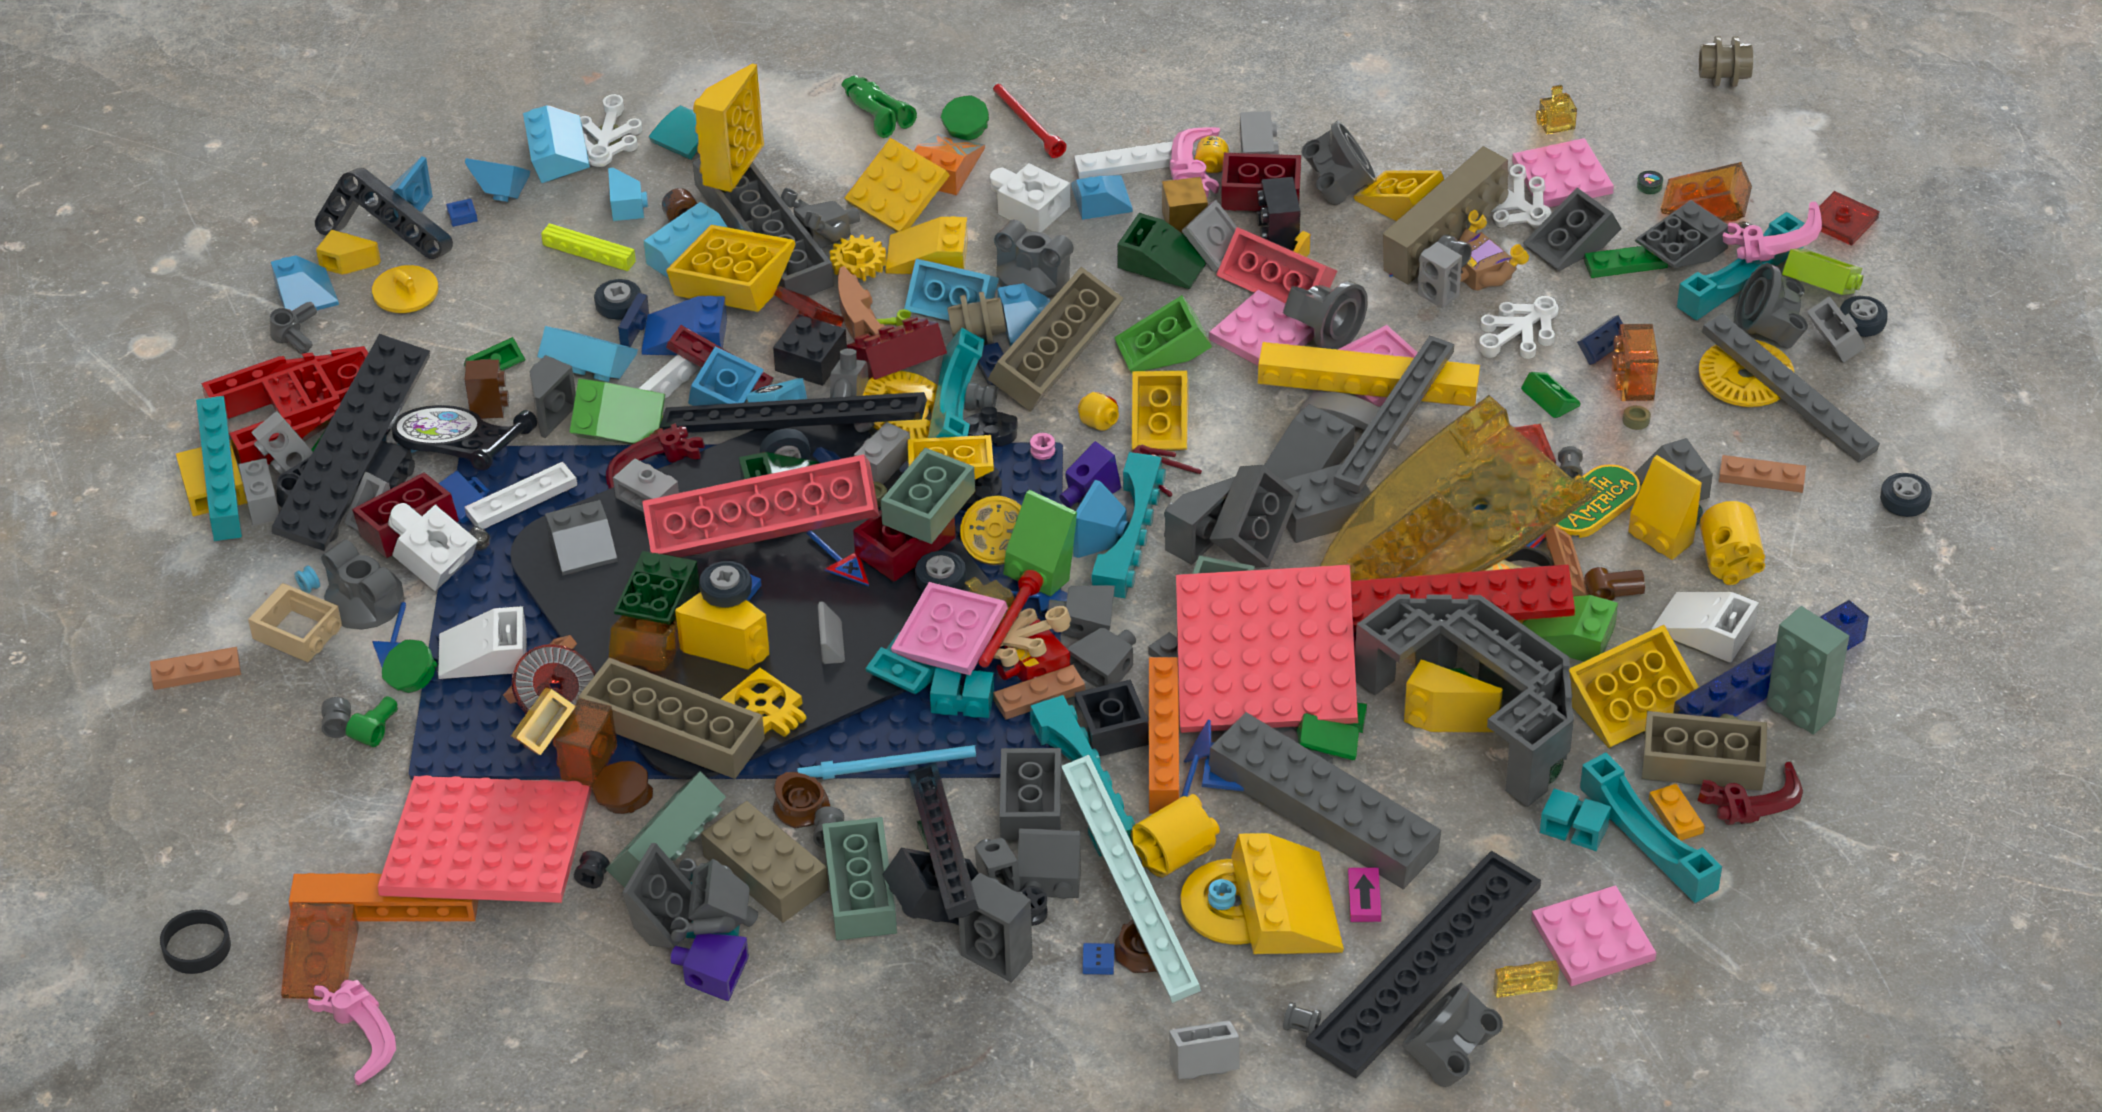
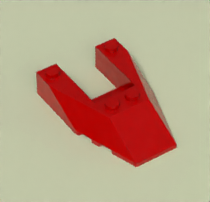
M365 346L330 350L331 354L314 356L313 352L303 353V358L287 360L284 356H278L201 383L204 397L224 396L228 419L272 404L275 410L305 442L329 425L367 357L368 351ZM264 421L229 433L238 465L265 458L269 465L274 460L270 453L264 456L254 445L257 439L251 432ZM279 433L272 434L269 442L275 441Z

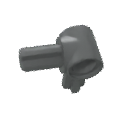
M306 302L292 311L286 308H278L272 311L270 314L271 338L277 343L289 342L299 352L308 353L313 344L300 331V324L316 315L317 309L314 304Z

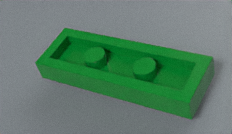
M1642 246L1585 253L1584 262L1591 278L1668 268L1666 262Z

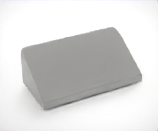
M819 602L818 616L822 662L824 664L842 663L845 661L842 621L824 602Z

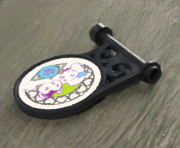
M432 405L415 408L400 414L391 430L394 441L405 448L471 459L474 468L487 470L492 465V458L519 434H529L536 428L538 421L534 413L529 410H523L514 417L513 426H498L483 421L478 414L466 408L450 405Z

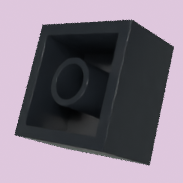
M1293 177L1262 179L1261 190L1257 191L1258 206H1261V210H1257V224L1262 226L1260 228V236L1294 251L1298 243L1295 239L1300 234L1301 210Z
M798 314L773 347L775 371L796 378H803L805 381L823 386L840 360V351L847 349L846 329Z
M1131 679L1074 693L1077 722L1080 727H1085L1089 737V745L1091 749L1095 748L1099 756L1149 745V721Z

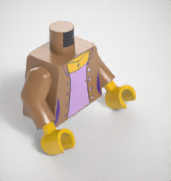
M1473 210L1468 215L1471 225L1469 229L1465 228L1458 242H1467L1472 247L1470 260L1461 268L1460 282L1463 281L1476 291L1487 287L1502 286L1507 280L1512 278V274L1517 270V264L1523 265L1529 261V254L1520 244H1516L1511 248L1510 256L1482 232L1476 234L1477 230H1481L1486 226L1487 220L1482 215L1476 221L1479 214L1476 210Z

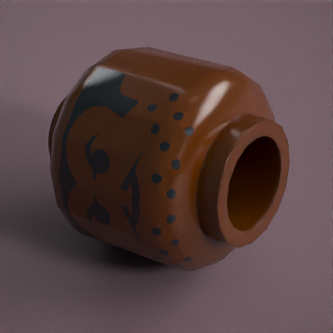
M675 188L664 196L662 209L667 219L671 222L698 203L690 191L684 188Z

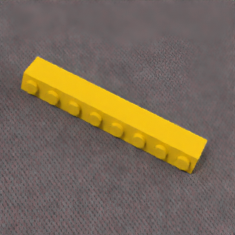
M1262 342L1258 363V384L1387 398L1414 358ZM1447 361L1421 401L1475 407L1480 365Z

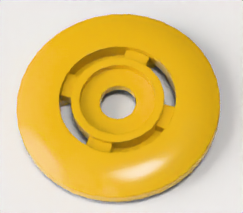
M1755 340L1794 372L1793 364L1785 353L1771 344ZM1715 344L1703 354L1699 363V378L1705 389L1714 397L1726 403L1743 407L1765 406L1781 399L1755 376L1748 378L1741 376L1738 372L1745 368L1718 345Z
M898 371L876 380L873 377L868 380L863 396L924 392L927 402L922 420L888 421V423L909 432L910 439L928 438L931 420H927L926 417L928 409H930L932 416L938 385L921 375L907 371ZM874 422L875 425L873 427L879 430L886 422Z
M1232 859L1212 861L1196 869L1189 875L1181 891L1180 903L1186 921L1196 932L1210 940L1232 945L1251 943L1242 904L1232 906L1226 910H1218L1213 908L1208 902L1209 886L1213 881L1219 879L1231 881L1236 887V895L1240 896Z

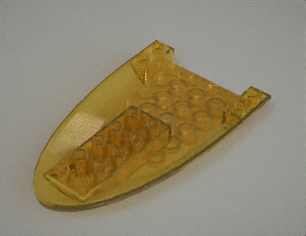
M1488 395L1426 441L1377 485L1343 524L1329 545L1320 566L1350 565L1351 581L1485 571L1547 532L1598 494V490L1580 474L1573 479L1510 425L1507 410ZM1478 504L1488 505L1484 510L1474 509Z

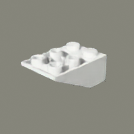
M1676 592L1652 627V630L1665 625L1673 640L1731 663L1755 627L1759 602L1734 592Z
M523 606L495 608L440 633L439 679L517 673L519 665L522 666L520 663L526 657L527 630Z

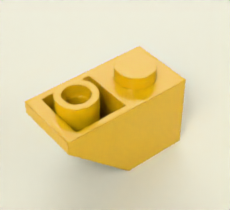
M331 230L316 248L319 265L326 268L327 271L341 275L377 266L381 262L377 242Z

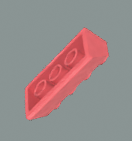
M1237 227L1216 276L1254 293L1260 290L1286 303L1292 286L1306 290L1316 285L1330 288L1337 270Z

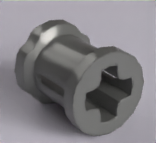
M1574 446L1562 448L1558 452V460L1561 463L1558 469V477L1565 483H1574L1583 476V470L1580 466V462L1583 460V453Z
M1290 1002L1284 1016L1283 1029L1289 1030L1293 1028L1307 1032L1310 1035L1320 1024L1321 1011L1317 1009L1310 1011L1296 1007V1003Z

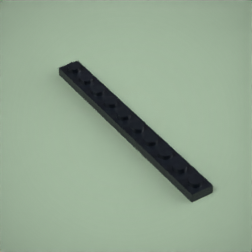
M924 392L666 407L660 428L666 430L676 423L677 427H686L688 433L922 420L927 398Z
M934 762L909 771L908 774L944 907L949 920L967 917L973 911L979 910L942 778L938 766Z

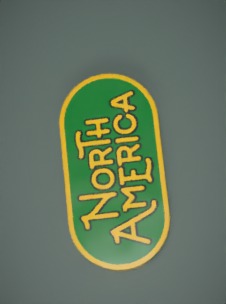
M1601 465L1593 468L1548 502L1546 507L1548 526L1554 524L1571 535V537L1572 535H1579V538L1594 534L1635 503L1640 489L1638 477L1631 470L1619 465Z

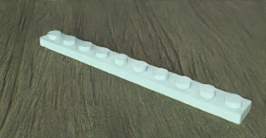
M1087 755L1061 766L1171 1002L1174 1003L1200 992V985L1090 756Z

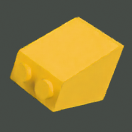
M700 592L675 609L680 650L684 653L748 670L770 655L766 614L747 600L729 608L716 607L706 602Z

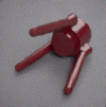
M1143 444L1138 445L1133 453L1159 457H1176L1175 452L1150 448ZM1162 457V464L1196 474L1202 473V470ZM1159 485L1158 489L1168 497H1172L1173 494L1164 485Z

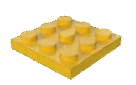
M890 137L844 199L893 231L899 232L913 225L950 175L945 169Z

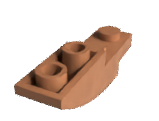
M845 266L841 267L838 276L839 303L846 329L853 340L855 337L864 334H870V336L878 334V329L885 327V325L880 324L876 320L870 305L873 301L870 292L862 288L856 275H852Z

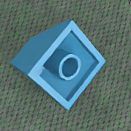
M422 156L390 186L393 191L420 212L423 211L433 197L427 159ZM394 209V214L399 218L398 212Z
M465 159L466 166L483 191L492 194L493 200L508 202L509 198L518 199L531 172L530 170L512 165Z
M1122 175L1076 179L1071 183L1082 220L1133 212Z
M297 255L271 261L275 286L284 308L292 311L306 302H312L317 310L339 305L326 268Z
M1024 283L997 288L1007 331L1005 333L1010 346L1013 345L1050 302V298Z
M715 346L691 385L688 404L698 406L745 403L747 394L752 392L764 369Z
M1095 480L1076 510L1077 518L1073 557L1080 558L1111 549L1121 539L1129 526L1126 508L1100 481Z

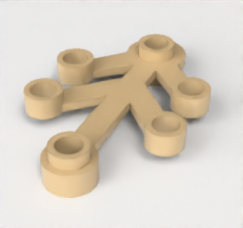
M1064 606L1054 607L1045 614L1046 620L1033 625L1030 624L1038 620L1035 610L1031 608L1023 610L1015 620L1001 646L1028 649L1032 657L1043 655L1047 651L1044 640L1026 637L1049 629H1053L1055 632L1067 630L1071 621L1068 609ZM999 648L994 656L996 659H1001L1005 667L1013 666L1019 661L1018 654L1014 648Z

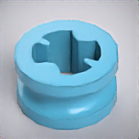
M307 565L304 567L303 572L298 570L294 575L301 590L309 594L312 588L318 589L320 587V581L315 571Z
M1225 879L1213 881L1209 886V904L1218 910L1231 908L1235 903V885Z

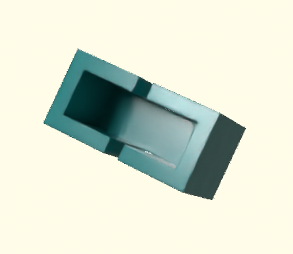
M935 667L930 691L931 713L957 715L959 711L963 712V716L990 717L994 692L993 672L972 671L971 675L966 674L963 689L962 685H960L962 673Z
M1554 788L1541 813L1539 833L1565 841L1573 826L1576 830L1571 843L1597 852L1609 827L1611 806L1586 798L1583 802L1579 800L1580 796Z

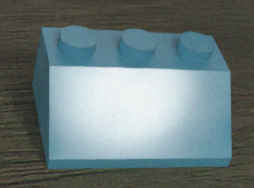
M548 105L523 113L531 162L541 183L590 167L579 115Z
M699 202L643 240L646 264L669 278L666 270L710 225L727 227L718 212Z
M916 259L904 309L913 313L950 321L948 307L962 304L961 295H966L967 304L980 302L979 292L983 291L985 299L994 298L999 278Z
M545 326L537 357L543 358L547 355L572 366L573 373L585 375L586 371L594 373L593 378L609 382L610 377L621 378L637 355L638 349L565 329Z

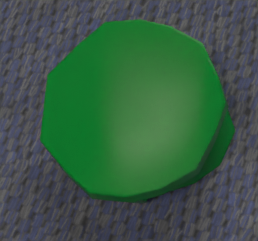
M968 95L951 100L942 110L940 119L952 137L970 141L978 138L988 128L989 112L986 103L973 95Z
M405 639L389 651L383 663L382 679L398 691L406 693L416 692L430 682L437 663L432 657L431 650L423 641Z

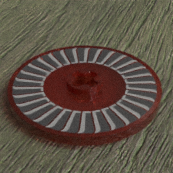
M541 645L529 650L519 659L512 674V691L518 705L527 714L545 688L554 690L576 706L562 725L569 726L582 720L578 696L596 673L591 664L575 650L562 645ZM551 682L554 683V684L560 683V685H561L560 688H559V689H558L557 687L551 688V687H550Z

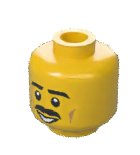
M1217 136L1202 138L1197 144L1194 159L1204 162L1206 165L1205 172L1219 173L1223 171L1224 152L1229 153L1228 144Z

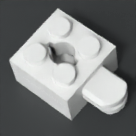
M1028 163L1017 174L1002 167L993 170L990 174V189L997 193L998 214L1009 220L1020 221L1027 229L1033 232L1045 230L1070 207V183Z
M406 503L394 506L389 517L388 525L401 535L397 540L392 556L434 591L473 556L478 540L436 505L421 516Z

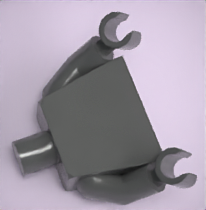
M784 188L781 194V199L789 208L794 207V215L820 248L836 243L841 238H849L851 235L850 224L860 222V215L856 207L844 210L836 201L809 205L801 199L797 201L798 193L790 188Z
M843 349L840 351V360L830 375V398L863 396L869 380L866 361L857 360L856 350ZM874 422L854 423V427L858 432H865L875 425Z
M685 858L680 862L679 870L689 882L692 880L688 918L693 920V923H688L683 917H676L670 929H677L672 931L671 939L673 941H683L686 938L687 932H694V935L729 933L741 924L750 927L756 922L758 911L748 906L750 889L746 883L734 875L728 866L721 865L715 859L707 863H700L699 866H696L695 862L690 858Z

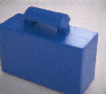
M456 470L439 484L451 493L459 519L458 522L465 523L470 520L466 515L465 506L487 497V493L490 490L477 477H472V480L467 481ZM475 485L482 491L481 493L474 488Z

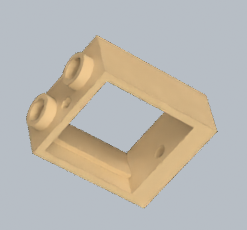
M284 583L248 619L254 640L306 662H309L319 653L329 639L339 632L342 626L337 605ZM291 611L318 622L304 638L277 628Z

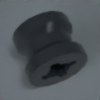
M585 851L580 857V865L575 869L574 879L586 888H598L604 881V874L607 872L606 867L610 862L600 852Z
M1031 886L1022 889L1020 892L1031 899L1032 926L1043 923L1048 915L1047 894L1039 887Z

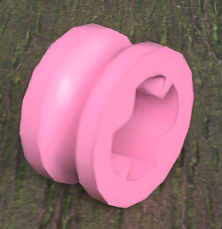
M1038 433L1031 438L1030 452L1034 458L1046 460L1055 454V439L1052 435Z

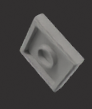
M1215 200L1196 216L1182 232L1213 272H1215L1222 263L1237 226L1217 200Z

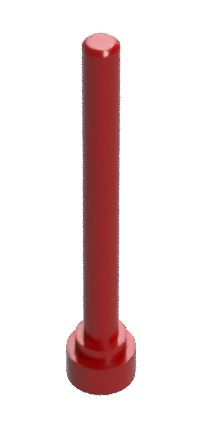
M996 84L993 87V91L1044 142V150L1051 158H1058L1065 153L1067 145L1059 136L1050 135L1001 84Z
M1026 570L1018 581L1020 591L978 660L982 667L990 665L1029 596L1035 595L1040 591L1044 580L1037 571Z

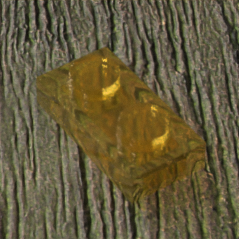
M1538 961L1532 964L1505 966L1495 969L1493 989L1496 998L1557 989L1559 976L1557 961Z

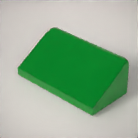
M511 337L467 357L464 361V366L466 367V361L491 359L499 360L500 370L504 371L524 362L526 359L515 339Z
M1529 372L1521 386L1522 391L1553 418L1561 417L1581 405L1576 397L1545 372Z
M1303 714L1297 728L1300 745L1352 761L1356 759L1359 738L1358 727L1339 722L1318 720V717L1315 715Z

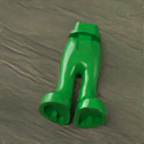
M857 75L842 81L841 85L845 89L846 95L859 108L875 117L873 127L878 136L888 138L894 132L896 123L903 129H907L915 123L917 118L916 109L907 102L891 97L880 89L875 82H870L864 77L859 78Z

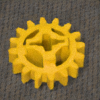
M850 235V240L841 238V244L834 243L833 250L829 252L835 275H839L840 268L845 266L852 275L854 274L857 278L866 281V276L875 278L876 272L882 273L883 266H886V249L882 247L881 241L874 243V237L864 239V235H860L859 238Z

